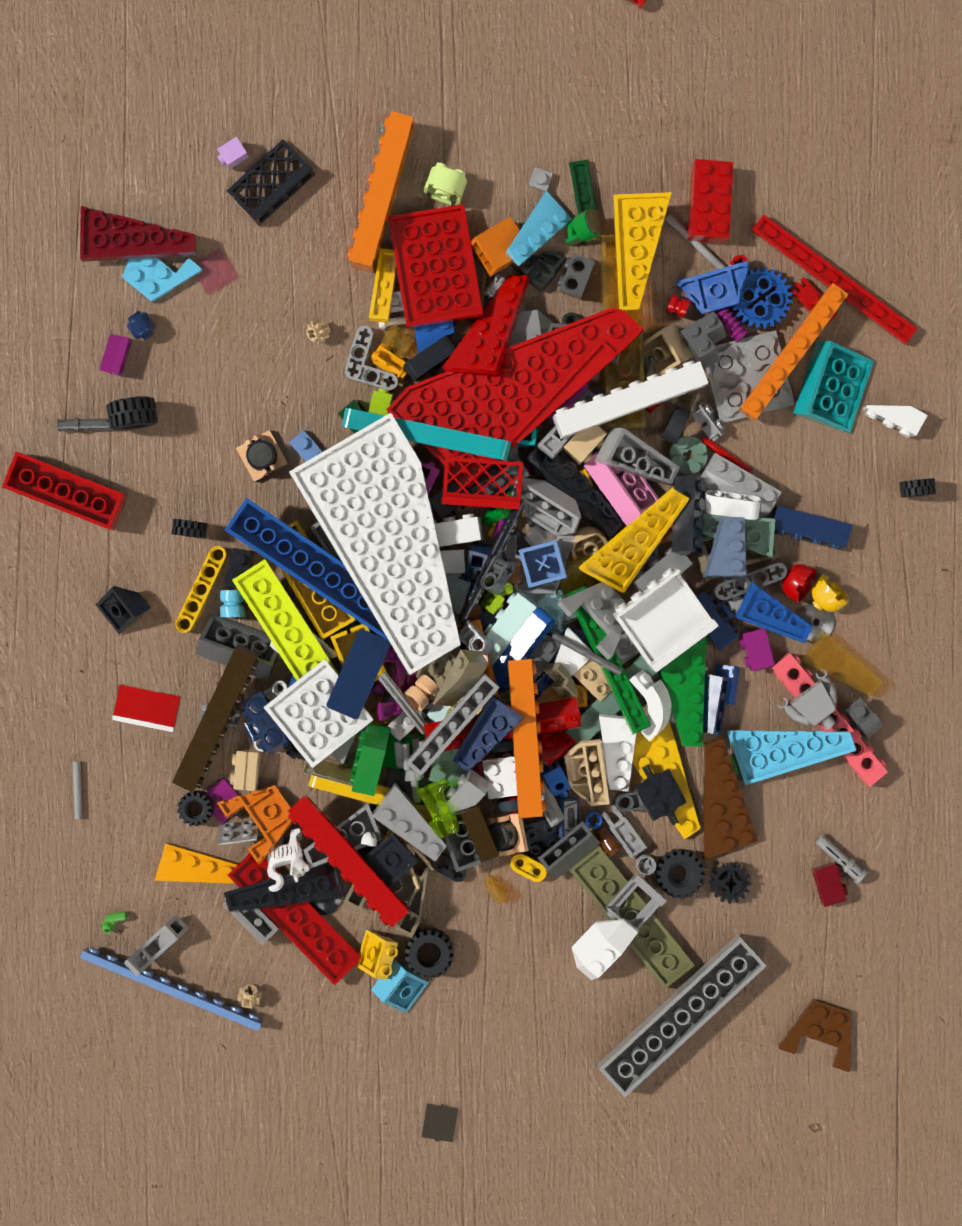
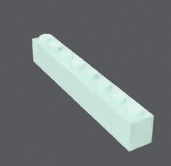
M520 591L517 595L513 593L507 600L508 607L505 610L501 608L495 616L498 619L494 625L489 624L484 631V634L492 643V650L489 653L492 666L538 606V604ZM433 699L427 707L429 712L426 716L435 722L442 721L457 703L454 706L434 705Z

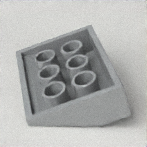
M716 453L712 455L700 477L705 478V491L719 490L754 495L761 498L759 518H766L782 493Z

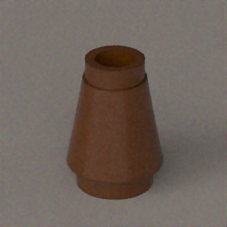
M605 827L595 834L605 854H608L610 857L622 849L620 842Z

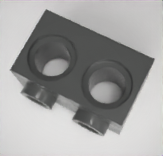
M573 253L572 258L568 257L564 267L567 269L565 276L561 275L557 285L560 287L559 292L581 300L595 261ZM581 263L584 269L578 272L574 269L573 265ZM575 281L577 283V288L573 290L569 289L567 287V282Z

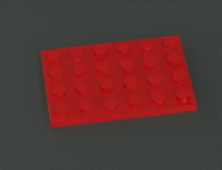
M464 204L388 216L406 327L412 328L483 316Z

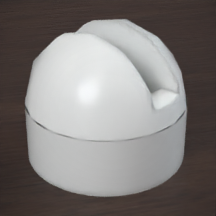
M370 832L365 833L361 844L376 847V835Z

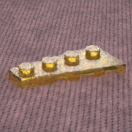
M824 632L800 659L801 662L821 672L825 669L828 675L870 697L884 683L827 632Z

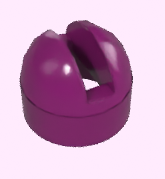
M378 680L372 694L384 696L387 693V689Z

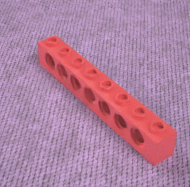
M786 653L775 662L774 666H770V669L793 697L796 698L802 693L801 687L803 684L807 683L811 687L815 683L812 680L813 675L807 668L804 670L799 665L801 663L800 659L795 654ZM793 668L798 672V676L795 679L789 677V671ZM835 710L832 714L836 723L831 728L826 730L821 722L816 725L821 731H839V729L845 728L846 731L851 732L854 743L858 744V751L842 756L862 781L871 787L888 773L885 769L887 765L880 757L877 759L873 755L874 749L868 743L864 744L860 739L862 737L861 733L856 728L852 729L848 724L850 720L847 716ZM865 758H869L871 761L870 766L864 768L862 765V761Z

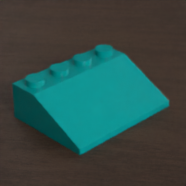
M817 341L793 414L850 433L874 361L832 341Z

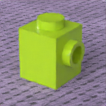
M381 388L378 391L373 390L369 408L370 413L384 416L389 414L386 409L395 401L393 400V395L389 394V390Z

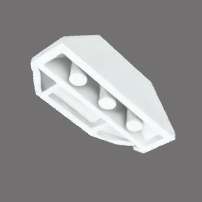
M624 918L595 922L572 946L577 969L591 980L599 978L622 955L639 930Z

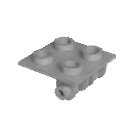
M252 819L237 823L227 822L220 826L218 845L255 841L260 836V830Z

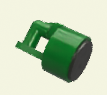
M592 208L576 215L566 226L568 234L566 245L573 246L583 241L589 242L603 235L605 232V221L602 215Z

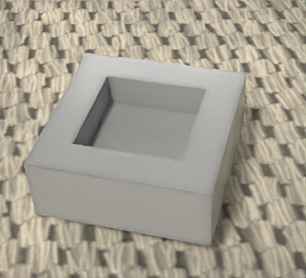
M535 167L528 187L542 192L547 191L553 173Z

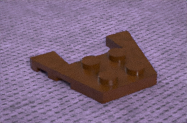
M812 999L799 1016L795 1025L787 1032L783 1041L778 1044V1049L795 1054L801 1036H805L838 1047L832 1066L850 1072V1011Z

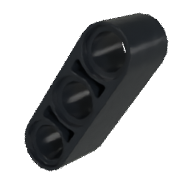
M446 335L407 361L403 367L413 382H416L445 363L457 346L450 335Z

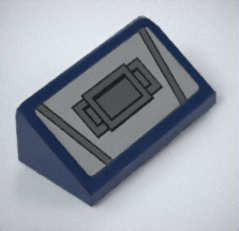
M578 798L559 799V807L565 817L559 823L560 838H563L579 825Z

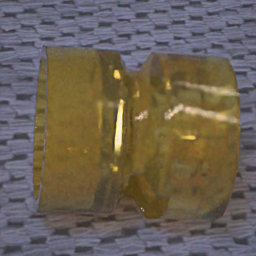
M393 324L385 334L380 345L389 351L394 350L396 356L404 359L413 347L416 338L408 333L403 334V330Z

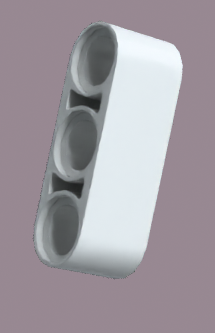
M719 490L705 491L704 512L728 517H745L748 520L759 518L761 498L754 495Z

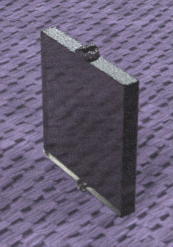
M427 1103L422 1137L435 1139L436 1142L439 1140L453 1142L458 1108L447 1107L444 1104L435 1105Z

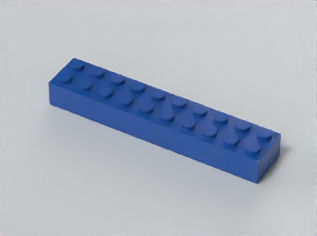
M248 498L245 499L225 528V531L388 640L341 561Z

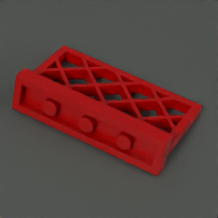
M445 457L442 504L520 509L523 462ZM449 461L458 462L462 469L454 475L449 470ZM461 462H469V463H467V464L464 466ZM471 463H477L482 469L474 477L466 468ZM480 463H486L487 465L483 467ZM491 464H496L502 470L494 478L486 471V468ZM510 465L519 466V473L513 479L505 471ZM463 470L471 477L465 485H462L456 478ZM484 471L491 480L482 487L475 478ZM502 472L510 480L503 488L494 480ZM448 473L452 476V478H450L449 480ZM517 478H518V485L514 482V480L517 479ZM455 479L461 488L457 492H447L448 483ZM472 480L481 488L475 494H470L465 488ZM492 481L500 489L495 495H489L484 489ZM513 483L517 488V497L508 496L504 489ZM502 492L505 496H499L498 494Z

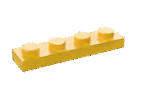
M380 248L369 321L389 323L397 272L394 250Z

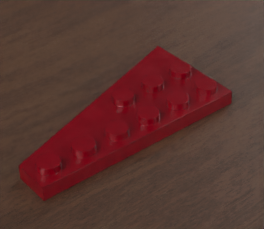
M81 206L80 260L82 262L196 255V236L193 233L177 229L171 230L163 228L161 225H151L144 223V221L120 215H111L100 210L94 211Z

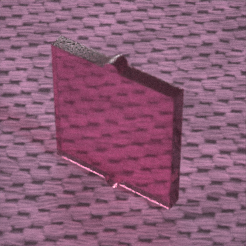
M221 250L196 263L202 269V272L196 274L198 277L197 281L201 282L207 294L236 279L230 267L231 263L227 262Z

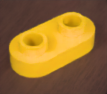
M517 853L511 858L510 865L516 873L534 882H540L546 877V868L542 863L523 853ZM521 859L524 863L522 866H518L516 861ZM535 868L540 869V874L535 875L533 870Z

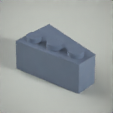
M724 517L720 519L713 547L708 557L707 567L702 578L746 576L745 517Z

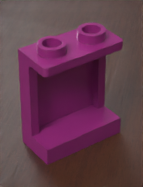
M427 461V463L422 462L421 466L422 469L430 472L425 482L429 499L441 472L437 464Z

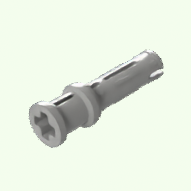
M822 834L815 841L816 845L841 866L843 873H847L854 879L855 884H858L868 873L867 870L861 869L855 863L856 860L848 858L825 835Z

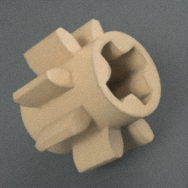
M317 318L307 325L306 334L312 342L317 340V343L320 344L330 337L328 335L330 327L325 321L320 322Z
M247 984L244 988L240 987L237 1001H242V1007L252 1009L255 1005L260 1004L262 992L258 991L257 986Z

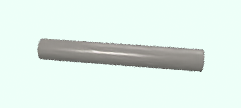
M73 761L75 819H83L81 762Z

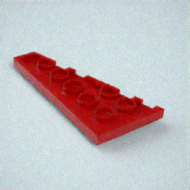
M527 275L508 276L484 309L483 316L478 317L443 365L445 372L498 374L529 283Z

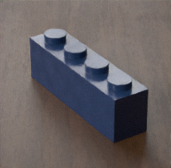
M780 506L774 508L772 519H775L774 534L785 536V533L793 535V539L801 541L804 538L811 539V543L816 545L827 543L830 544L829 548L841 550V547L844 548L848 545L852 524Z

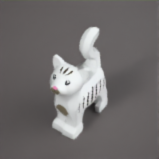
M300 828L290 831L289 844H283L285 839L282 836L267 855L268 875L276 880V884L269 887V890L272 892L280 890L284 883L282 875L275 872V868L291 864L290 875H293L295 882H298V878L304 876L310 870L309 864L303 860L304 852L300 845L303 835Z

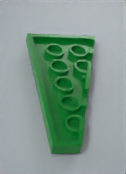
M706 636L660 669L663 683L670 695L672 712L682 746L702 747Z

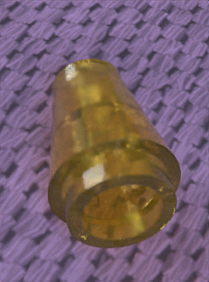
M493 875L483 882L493 902L496 901L498 905L510 896L509 890L494 878Z

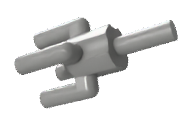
M419 738L412 739L413 753L425 740L419 741ZM401 741L394 742L396 766L403 768L405 781H411L413 803L420 802L418 781L423 779L424 775L420 776L406 764L410 757L409 744H402Z

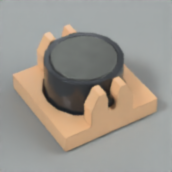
M270 430L261 435H255L253 439L246 440L243 445L236 448L254 482L288 464Z
M518 813L489 816L486 818L500 856L528 851L523 819L518 817Z

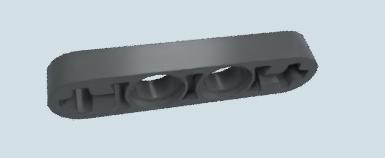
M775 563L747 573L746 576L722 582L715 587V596L719 600H728L746 593L751 582L759 587L777 582L785 578L787 568L782 563ZM776 566L778 569L782 568L783 572L780 573V577L772 575L770 576L772 580L769 581V575L765 570L768 569L770 573L775 571ZM757 573H762L765 576V581L762 584L755 582L754 577ZM740 579L745 580L747 583L746 589L742 591L736 586L737 581ZM732 582L736 593L733 594L732 590L726 593V597L719 595L718 591L721 590V586L724 589L731 587L729 583Z

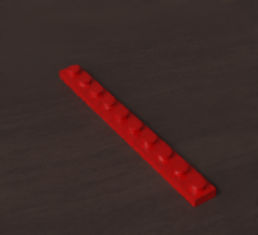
M764 214L751 230L827 288L834 283L848 294L845 298L847 303L904 345L918 329Z

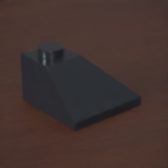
M117 586L111 587L95 604L118 634H121L139 620L151 608L140 593Z

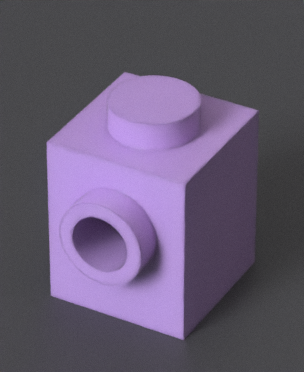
M237 137L217 149L220 153L217 156L223 166L227 164L229 169L249 158Z

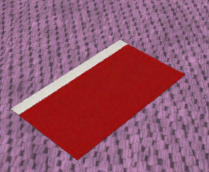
M119 684L112 720L173 732L180 697Z

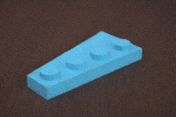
M545 191L506 253L520 266L566 226L572 218Z

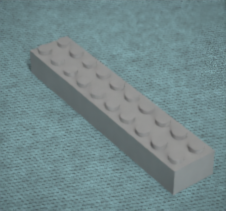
M737 934L597 1064L598 1069L626 1097L767 965Z

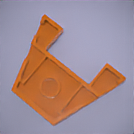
M275 785L251 792L248 795L233 797L231 800H223L217 803L227 819L245 808L265 837L248 849L258 865L293 823L289 819V813L287 812L290 806Z

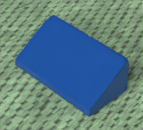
M716 664L715 675L730 678L726 704L735 705L739 667Z

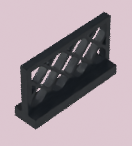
M282 139L236 181L227 192L254 222L260 226L304 186L315 173ZM284 146L288 150L287 157H278V151ZM267 161H274L273 170H263L264 164ZM277 161H287V170H277ZM290 162H299L302 165L297 171H290ZM253 174H260L259 183H249L250 177ZM263 174H273L272 183H263ZM276 174H286V181L282 184H276ZM239 187H246L245 196H236L234 191ZM249 187H259L258 196H248ZM262 187H272V194L268 197H262ZM248 200H258V206L251 212L248 209Z

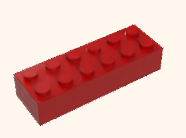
M17 451L14 454L2 488L112 531L115 529L128 496Z

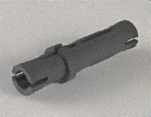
M79 417L65 420L57 419L58 432L75 431V433H80V431L112 430L110 429L108 419H79Z

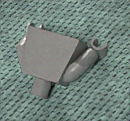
M823 669L825 674L823 677H819L816 673L818 682L791 702L786 698H782L786 701L785 706L781 707L779 704L777 706L796 722L804 725L813 724L814 726L821 722L827 730L836 723L830 714L836 710L837 695L836 688L828 678L827 671Z

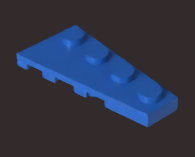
M751 582L735 615L738 619L804 644L813 628L810 623L753 582Z

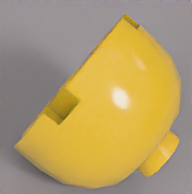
M822 574L815 581L811 589L812 597L815 600L813 604L820 611L822 609L827 612L838 611L847 605L850 600L846 599L848 597L847 594L835 581L833 583L829 582L828 579L830 577Z

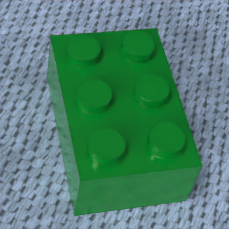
M369 723L366 726V730L361 731L352 768L353 772L349 782L353 783L352 792L370 796L375 795L390 728Z

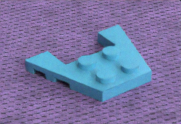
M157 257L128 260L122 277L153 303L203 270L189 258L176 273Z

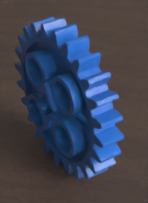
M758 266L754 273L750 268L743 293L750 292L752 300L747 301L742 295L741 303L732 308V311L738 310L739 313L736 317H743L741 323L747 320L748 327L755 324V329L757 330L762 325L763 330H765L767 324H769L772 328L774 327V321L778 324L781 323L779 317L786 318L784 311L789 312L791 310L787 306L793 303L792 300L788 299L793 293L787 292L791 285L785 286L784 283L787 281V278L781 280L782 273H779L777 276L774 275L775 269L769 273L767 267L761 271ZM759 281H766L768 288H760ZM771 288H775V291L767 295L764 300L759 301L750 309L747 308L759 296L764 295ZM777 296L779 304H772L770 297ZM756 307L763 309V316L756 315Z

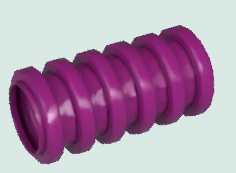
M729 307L725 308L717 314V317L722 322L724 329L728 330L727 333L731 334L730 337H734L735 342H739L749 331L744 329V325L741 326V321L736 320L737 317L732 315V311L729 312Z

